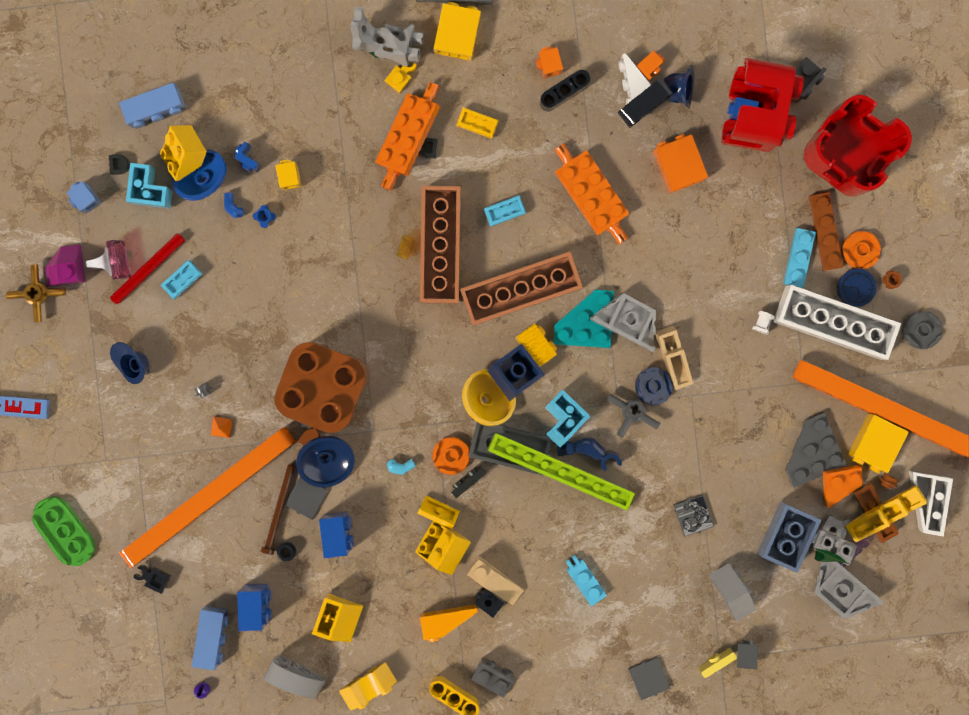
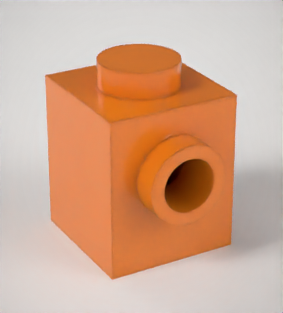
M552 46L542 48L541 52L538 53L536 65L538 71L542 70L543 78L546 79L562 74L563 66L558 48H552Z

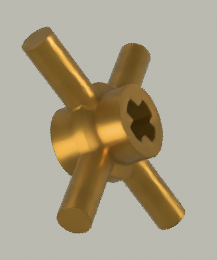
M37 264L30 265L31 283L23 291H7L6 298H25L28 303L33 305L34 323L42 322L41 304L46 301L47 297L65 296L66 289H47L44 284L39 283V268Z

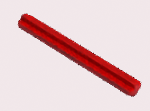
M175 234L110 296L111 301L115 304L122 302L183 244L185 239L180 234Z

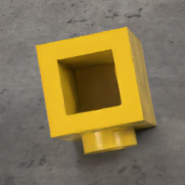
M283 160L280 161V164L275 165L280 189L289 190L302 187L298 165L294 161Z

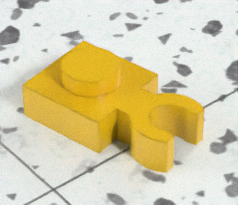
M414 63L412 67L402 65L401 69L395 66L384 80L385 83L398 93H401L412 79L408 74L416 70L417 64Z

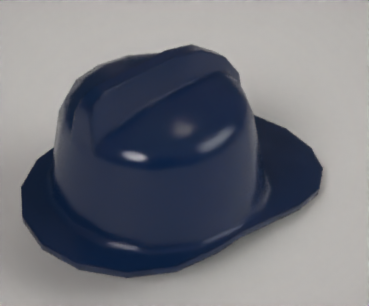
M117 342L110 348L111 360L125 379L132 384L142 382L145 374L150 371L147 357L141 352H135L128 344L123 342Z

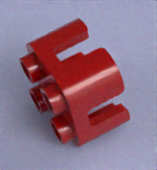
M745 58L744 67L739 66L734 72L729 98L734 100L736 97L759 101V107L742 105L739 108L737 120L728 119L725 121L722 129L721 143L729 146L770 152L777 146L781 147L784 139L791 140L796 127V116L789 115L788 113L791 100H798L800 98L804 77L795 75L794 66Z
M865 95L852 96L834 108L809 140L803 154L804 161L811 171L841 193L850 197L863 195L882 186L888 178V175L884 173L887 167L892 162L901 159L907 153L912 143V134L909 127L898 118H894L887 123L877 119L871 113L878 103Z

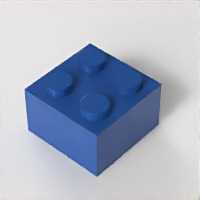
M347 511L324 514L319 519L324 558L347 556L354 546L353 535H350L349 529L352 527L351 517L347 516Z
M245 584L237 592L238 631H262L269 620L272 619V609L269 608L271 589H268V584Z

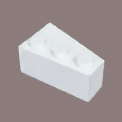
M909 471L911 487L917 485L927 500V504L915 509L919 530L926 534L944 537L953 479Z

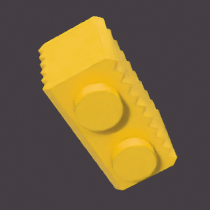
M533 324L517 335L515 339L525 347L538 366L541 367L557 355L555 352L557 348L551 340L548 342L544 337L546 332L541 325Z

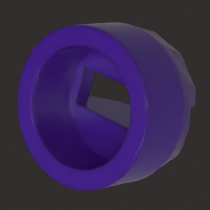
M199 682L194 688V695L199 699L207 697L210 693V686L206 682ZM201 687H204V689H203V691H202V693H201V695H200V694H199V690H200Z

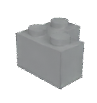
M728 563L709 574L714 586L736 621L756 610L754 605L756 600L752 595V590L746 582L742 583L740 580L742 576L737 568L733 569Z

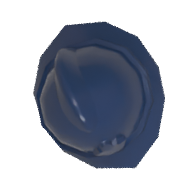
M690 65L687 71L673 73L663 79L674 92L667 99L674 103H684L688 109L691 106L694 85L693 65Z

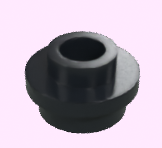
M284 542L277 548V555L282 561H290L296 555V547L290 542ZM288 548L290 550V554H285L284 549Z

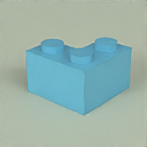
M130 163L126 202L134 205L171 209L173 190L168 187L154 185L156 168L145 164Z
M563 389L545 407L558 420L546 435L561 447L590 417Z

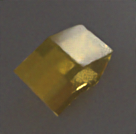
M406 235L402 236L397 257L409 259L414 238Z

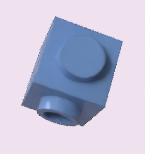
M83 181L74 183L70 187L71 190L66 192L70 197L68 200L71 205L86 214L102 203L90 185Z

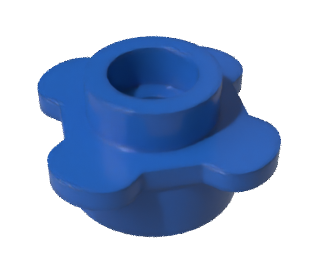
M262 205L253 214V219L257 220L262 228H267L268 224L276 219V214L271 213L267 205Z

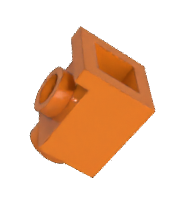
M653 50L636 67L647 81L650 82L651 75L655 77L662 70L661 65L665 62V59L660 53L656 54Z

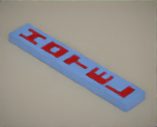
M0 396V415L48 419L50 400Z

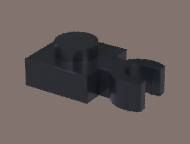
M139 565L138 569L143 571V575L135 574L134 578L139 581L146 580L145 587L162 594L172 575L155 567L149 571L147 566Z

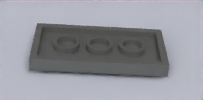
M478 422L476 423L468 457L543 475L488 451L494 434L497 433L548 455L552 441L549 437L503 425L486 426Z

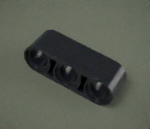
M578 70L546 90L541 95L540 107L544 111L550 112L584 91L590 82L589 73L586 70ZM584 77L586 83L579 84L577 83L576 78ZM567 87L570 93L564 95L560 92V88ZM546 97H550L554 103L546 105L543 100Z
M661 77L619 110L618 114L626 125L631 128L674 92Z

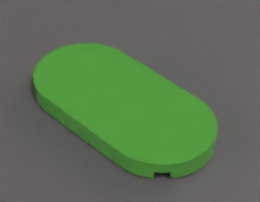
M48 497L38 502L33 510V524L62 563L71 566H80L88 562L94 554L95 541L70 505L59 497Z

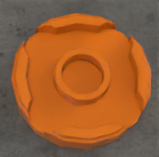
M857 231L850 234L844 240L841 247L842 257L850 267L855 269L869 268L879 260L880 242L872 233Z
M457 437L441 439L435 445L432 455L437 469L446 475H455L462 472L470 461L468 445Z

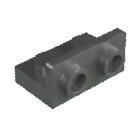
M481 658L471 676L472 681L505 698L511 685L516 681L511 670L507 668L501 669L495 661L489 658L487 660Z

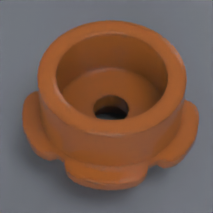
M890 270L883 276L882 281L886 288L894 289L901 285L902 277L900 273Z
M885 473L880 478L882 486L890 490L892 487H898L896 486L897 479Z

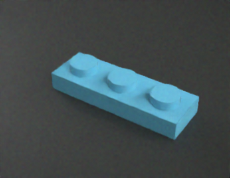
M800 228L795 229L783 281L784 285L804 288L816 232Z

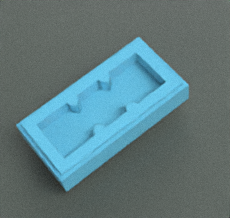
M520 195L484 208L490 227L526 214Z
M187 260L160 286L175 300L203 274L191 260Z

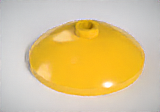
M482 369L470 375L466 380L462 390L463 404L468 414L476 422L486 426H497L506 422L512 416L516 406V397L509 401L487 372L488 369Z

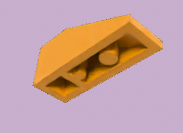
M469 605L421 613L420 621L423 639L429 640V642L439 641L440 638L476 614L478 606Z

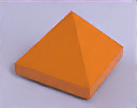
M213 416L211 435L230 438L233 419Z

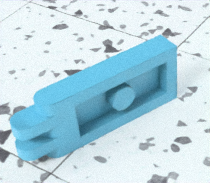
M573 555L572 559L575 564L572 565L570 560L567 559L565 562L569 568L566 570L589 604L593 606L605 598L607 594L583 559L578 560Z

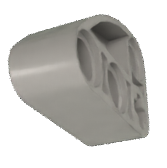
M282 655L275 656L264 676V680L271 685L308 698H317L326 681L321 675Z

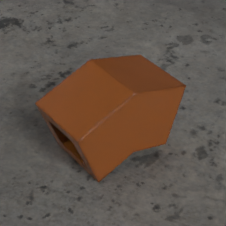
M313 428L304 431L298 442L304 446L308 441L321 437L319 430Z

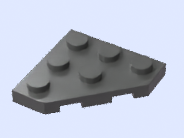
M823 412L804 420L802 431L796 440L790 461L786 465L785 472L793 488L823 476V471L847 466L826 415Z

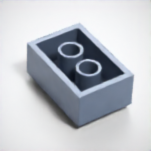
M780 501L757 554L798 573L821 520Z

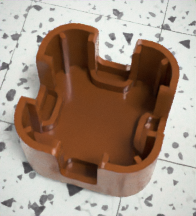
M312 342L299 344L292 350L275 392L274 401L276 408L283 416L327 433L338 432L348 427L355 418L357 402L361 392L365 391L369 382V369L361 359L337 352L326 345Z

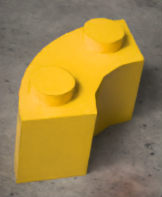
M386 662L368 670L362 677L355 678L340 689L339 692L350 710L357 708L361 710L368 706L369 701L376 696L389 693L397 680Z

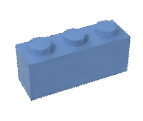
M174 83L119 102L126 124L135 129L144 127L145 123L150 121H161L166 115H177L186 108L179 88Z
M204 606L201 609L192 667L215 671L222 664L223 653H221V648L226 642L224 630L229 623L228 609Z

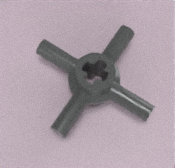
M613 394L609 395L607 400L621 408L625 418L617 432L618 436L623 438L631 423L640 421L645 422L656 430L661 423L645 414L643 401L639 397L636 400L624 402ZM632 409L636 410L635 415L632 414Z

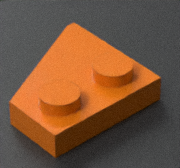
M854 465L823 471L824 506L827 508L832 507L863 485L861 466Z

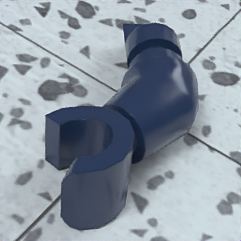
M584 437L582 440H576V443L567 441L561 447L557 445L558 456L574 455V452L584 454V456L588 455L595 460H600L604 472L607 470L605 462L609 458H614L617 465L622 466L619 454L613 450L605 451V448L594 438Z

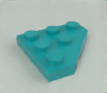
M594 290L554 325V345L610 348L611 331L591 321L590 318L614 299V291Z

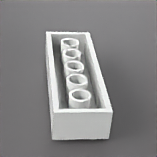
M793 285L785 286L775 319L773 320L774 323L879 360H889L901 326L899 322Z

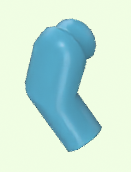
M412 458L403 464L391 459L387 462L389 472L403 475L415 468L416 464Z

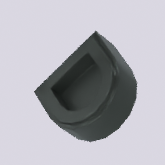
M426 138L419 154L425 158L436 159L438 139Z
M120 154L109 155L110 174L121 175L128 172L130 169L128 158Z

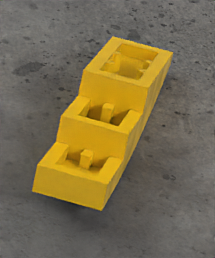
M915 485L860 515L845 525L854 541L858 542L889 527L892 522L907 516L909 512L927 504V500L918 486Z

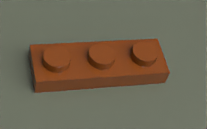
M867 483L852 492L863 513L882 503L871 483ZM892 522L889 527L875 534L878 540L884 543L899 533Z

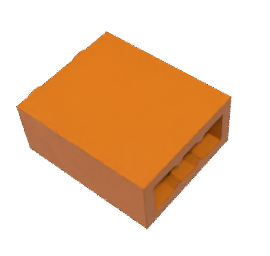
M682 134L675 137L673 142L663 141L657 144V148H655L653 153L669 194L705 181L708 178L692 134L689 136Z

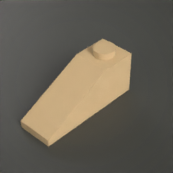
M480 556L476 558L467 570L469 577L511 605H514L524 592L523 588Z

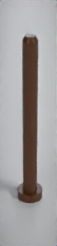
M294 464L287 465L266 544L261 547L260 552L274 555L275 549L272 547L295 469Z

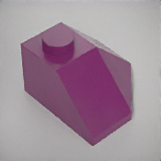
M80 244L60 247L44 267L46 287L86 283Z

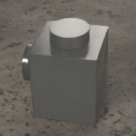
M742 640V644H738L737 668L758 670V645H754V641Z

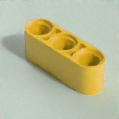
M442 676L432 678L429 691L434 698L461 715H478L479 701L476 697ZM440 683L444 688L436 690L433 685ZM451 694H458L460 698L458 700H451L449 696ZM473 704L476 708L469 711L466 709V706Z

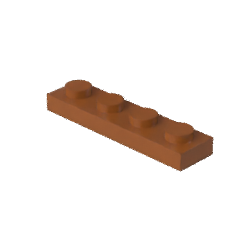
M830 193L809 196L822 271L843 268Z

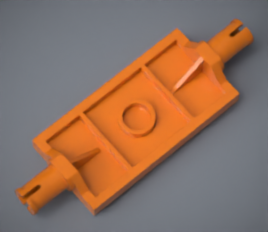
M429 82L423 97L406 94L375 161L376 164L387 168L386 170L388 171L381 184L382 188L392 191L398 176L401 174L409 175L440 109V106L433 102L440 89V86Z
M565 143L561 144L560 147L558 146L554 151L564 164L554 173L595 234L598 236L606 230L610 231L618 245L627 240L628 236L620 227L619 221L630 213L588 151L586 150L577 157H573Z

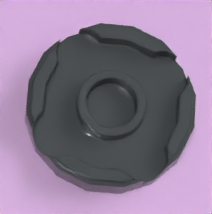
M916 312L908 316L903 323V337L907 344L913 348H932L941 339L942 324L938 317L931 312Z

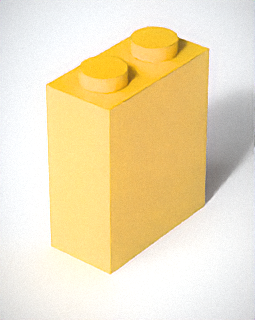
M453 2L443 3L434 44V54L472 61L481 11L473 6L464 8L459 7L457 3Z
M868 414L848 455L853 457L852 461L860 465L864 463L870 465L869 469L878 474L881 471L889 473L909 432L876 415Z

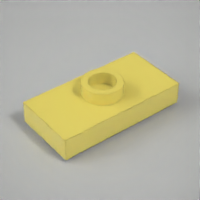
M729 647L720 654L716 653L710 656L709 661L699 666L698 669L703 677L707 678L736 660L737 656Z

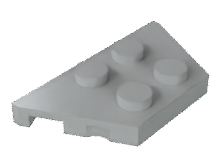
M621 293L591 316V321L650 352H655L654 335H656V327L654 322L656 320V310L625 293Z
M838 562L820 563L814 593L841 617L847 619L857 613L883 605L884 601Z

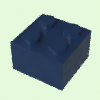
M522 344L499 359L487 370L509 401L545 375Z

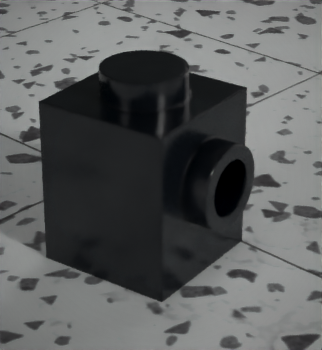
M480 588L474 596L476 598L475 605L492 618H494L505 603V600L486 588Z

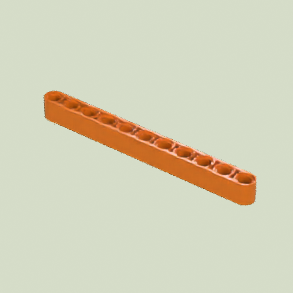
M799 360L792 376L793 379L969 458L968 435L815 365Z
M284 426L119 554L130 568L134 567L297 441Z

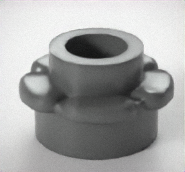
M207 382L195 388V396L203 398L211 394L210 390L212 387Z

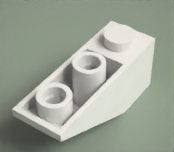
M623 54L621 61L618 63L620 72L624 74L622 85L624 91H627L628 94L626 99L627 105L651 84L630 58Z

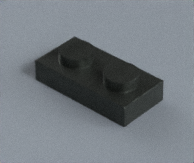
M474 467L467 473L468 478L464 481L460 479L452 486L454 489L451 493L456 499L486 475L482 467L478 469Z

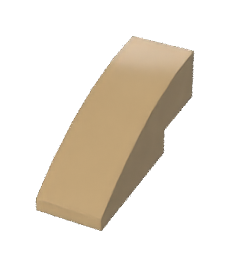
M670 326L656 331V338L674 389L677 390L694 384L677 330L674 326Z

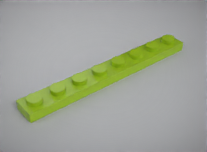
M497 433L494 434L488 451L626 511H628L635 493Z

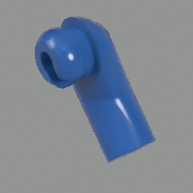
M224 193L225 211L232 218L243 217L244 209L242 207L238 208L234 204V193Z

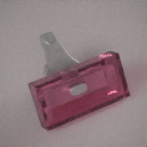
M122 240L107 241V247L103 255L86 261V267H91L93 270L98 268L104 269L112 276L113 280H125L131 277L125 242Z

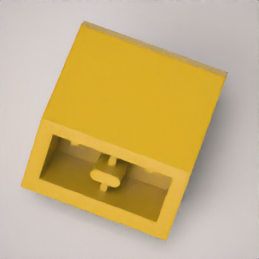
M177 125L169 127L160 156L174 180L179 181L202 166L207 151L192 125Z
M432 521L415 553L436 570L453 575L471 541L457 531Z
M327 593L312 634L330 641L351 642L363 605Z

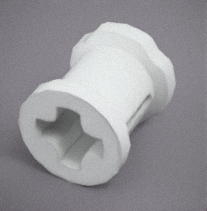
M759 311L757 323L752 329L768 335L771 321L775 319V316Z

